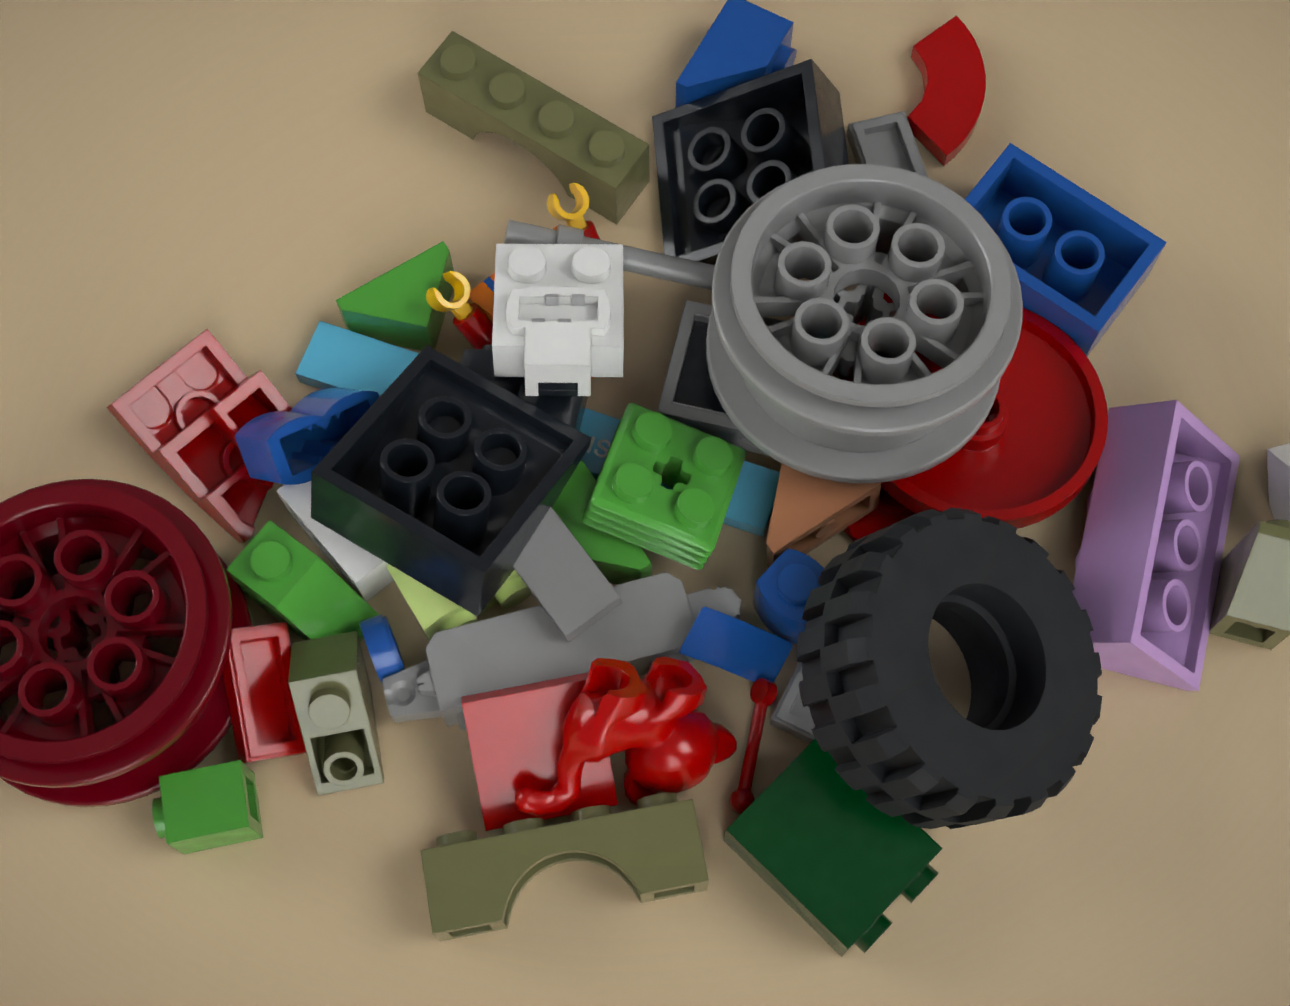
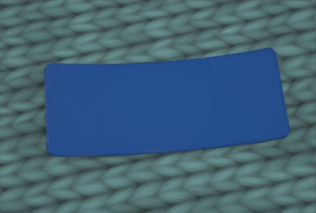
M703 607L687 634L679 653L719 667L752 682L760 678L774 682L793 645L785 639L717 610Z

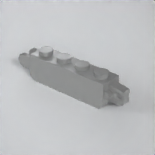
M664 572L612 586L619 594L622 603L570 642H568L541 605L439 631L433 635L425 648L428 660L382 679L387 707L394 722L443 717L447 727L459 724L460 729L466 730L461 702L462 696L588 673L591 662L597 658L626 661L635 667L638 675L647 674L652 663L658 657H669L692 662L697 659L679 653V650L700 610L703 607H708L738 619L740 618L742 599H739L737 594L733 592V588L727 589L726 586L723 588L717 586L716 590L708 588L686 594L682 580Z

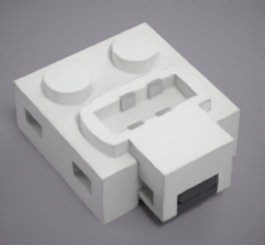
M496 244L492 332L494 377H524L525 396H591V377H623V244Z

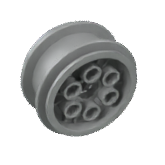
M847 164L823 168L795 178L762 196L742 214L727 234L714 267L711 289L712 311L706 337V360L715 394L733 424L755 446L778 462L805 474L837 482L880 483L899 480L927 471L944 462L969 442L983 425L996 398L1000 379L1013 357L1019 340L1023 316L1021 286L1012 259L998 235L970 203L941 183L909 170L885 165ZM807 278V279H809L810 281H802V280H799V279ZM857 284L856 290L848 292L844 289L847 286ZM884 292L892 299V303H887L883 299ZM925 313L933 314L937 317H940L941 319L930 318L926 316ZM795 316L793 319L768 327L762 317ZM860 316L867 318L865 326L857 325ZM914 351L919 352L943 369L932 374ZM836 369L840 375L852 377V382L833 377L832 374Z

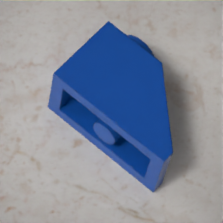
M727 0L676 81V108L792 66L797 54V50L791 47L794 22L746 0Z

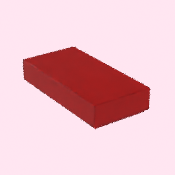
M287 622L232 629L230 648L223 676L237 757L244 764L307 753L288 684L292 648Z

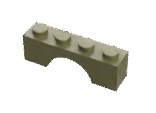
M454 31L447 36L418 72L427 113L471 139H474L479 133L491 132L518 143L534 154L553 172L569 197L575 200L574 195L570 191L569 184L578 183L588 193V208L615 224L619 223L650 182L648 143Z
M661 793L637 800L638 809L611 814L610 806L608 805L591 806L571 812V822L544 826L542 818H528L505 824L503 826V835L477 839L476 831H459L437 837V847L420 850L432 934L441 942L508 929L513 906L527 883L545 869L564 862L585 861L610 869L630 886L641 903L707 891L709 878L693 799L678 801L676 793Z

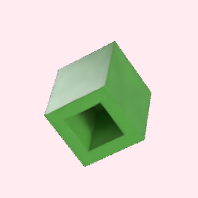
M241 760L159 776L161 797L154 798L152 802L154 826L160 839L166 838V843L182 854L263 838L255 773Z

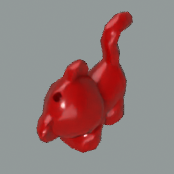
M658 657L652 663L646 676L641 680L635 667L630 663L611 658H597L591 662L587 681L582 692L572 703L563 721V748L556 766L558 782L550 790L530 787L518 789L515 794V804L517 810L536 816L560 814L581 796L582 769L585 762L598 763L606 757L625 750V764L627 766V770L624 773L625 796L632 804L637 805V800L661 793H679L701 783L708 776L713 764H718L730 758L737 751V741L733 733L722 724L711 722L705 713L696 709L704 702L707 686L702 676L688 661Z

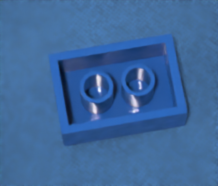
M1009 143L965 198L982 215L1007 249L1020 282L1023 308L1044 317L1059 327L1082 349L1086 356L1090 354L1146 280L1167 243L1012 143Z

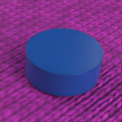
M379 614L360 621L365 643L381 683H383L382 679L405 670L401 653L387 617Z

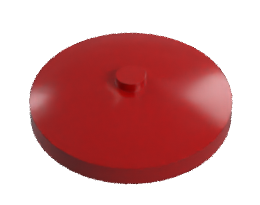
M1023 308L1022 326L1015 352L1000 379L999 389L993 406L983 425L973 438L958 452L935 467L911 477L881 482V486L895 500L916 514L931 509L939 512L949 508L968 509L981 514L982 518L991 516L1017 529L1038 523L1054 515L1069 504L1086 485L1100 460L1108 432V410L1104 390L1097 372L1082 349L1065 332L1044 317ZM925 313V315L930 318L941 319L940 317H937L933 314ZM914 351L932 374L943 369L919 352Z

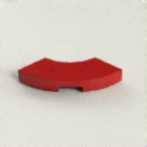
M957 15L916 43L911 54L913 62L922 74L924 95L922 101L908 115L907 119L913 136L943 166L955 158L972 136L981 113L986 90V74L980 49L966 25Z

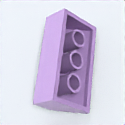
M1178 400L1109 408L1106 442L1098 461L1093 489L1088 496V514L1081 548L1075 558L1076 573L1073 582L1075 590L1072 593L1080 609H1086L1091 621L1093 631L1090 632L1094 652H1099L1102 669L1186 691H1199L1240 456Z

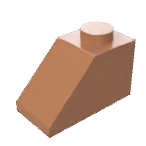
M781 464L766 540L768 568L787 548L807 554L846 529L848 525L851 526L877 509L881 482L845 483L831 481L805 474Z

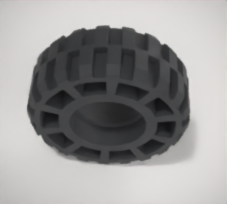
M949 508L942 512L933 509L923 511L849 544L846 552L835 556L823 569L818 582L821 586L811 590L802 619L807 621L805 631L799 633L797 642V662H802L803 680L798 684L803 707H809L815 727L811 730L819 747L824 752L828 751L837 763L835 771L853 790L862 789L868 794L866 800L881 812L890 817L902 815V818L909 824L927 829L944 826L949 829L961 828L1024 815L1040 808L1047 798L1057 796L1068 785L1076 773L1073 766L1081 765L1094 740V737L1090 734L1092 726L1100 718L1102 696L1097 695V679L1102 675L1099 652H1094L1090 636L1093 627L1086 609H1080L1072 593L1075 587L1063 570H1058L1047 559L1049 553L1036 541L1027 537H1020L1016 534L1017 528L991 516L982 518L981 514L972 510ZM932 619L949 632L959 646L966 661L971 682V701L967 718L960 715L947 701L933 674L928 647Z

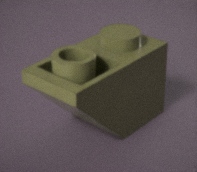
M1280 519L1267 522L1259 521L1222 560L1209 634L1270 650L1290 635V521Z
M358 631L292 643L288 684L318 796L384 783L371 685Z

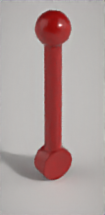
M764 678L757 679L750 690V698L755 705L738 789L734 790L729 797V805L737 814H742L755 800L751 787L767 707L774 702L777 696L776 684Z

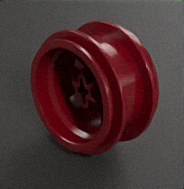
M74 479L31 488L0 503V655L3 646L11 642L17 643L13 657L7 663L0 666V778L27 795L46 802L75 807L110 806L146 797L160 790L159 776L192 770L215 749L232 725L223 670L229 653L232 629L253 626L248 603L240 585L227 572L228 566L216 553L205 534L182 510L166 499L127 483L102 479ZM137 558L152 561L141 571L130 570ZM101 559L99 565L93 571L78 575L80 564ZM143 593H152L151 603L146 610L133 616L135 597ZM90 605L98 606L100 609L96 612ZM59 615L60 623L56 628L50 627L51 623ZM86 626L98 636L91 641L92 651L88 657L81 653L88 648L87 638L89 634ZM182 637L175 658L152 651V645L148 642V638ZM48 648L57 651L58 655L54 659ZM122 661L136 662L135 669L130 677L119 683L120 672L118 667ZM67 689L64 699L57 706L51 709H43V700L46 694ZM18 691L19 703L8 717L1 704ZM93 699L98 703L106 702L116 720L115 724L98 732H95L92 708Z

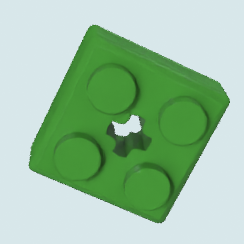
M629 403L613 436L582 516V521L584 524L696 570H701L715 549L746 456V451L742 447L671 419L661 413L654 412L635 403ZM661 482L670 486L671 489L661 486Z

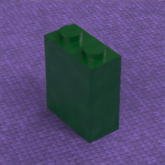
M814 739L726 829L724 842L841 957L853 944L865 953L893 923L883 914L889 905L900 894L912 903L939 874L929 863L943 848L921 827L909 824L902 818V815L890 817L872 806L866 800L868 794L862 789L853 790L835 771L837 763L830 753L822 751L816 739Z

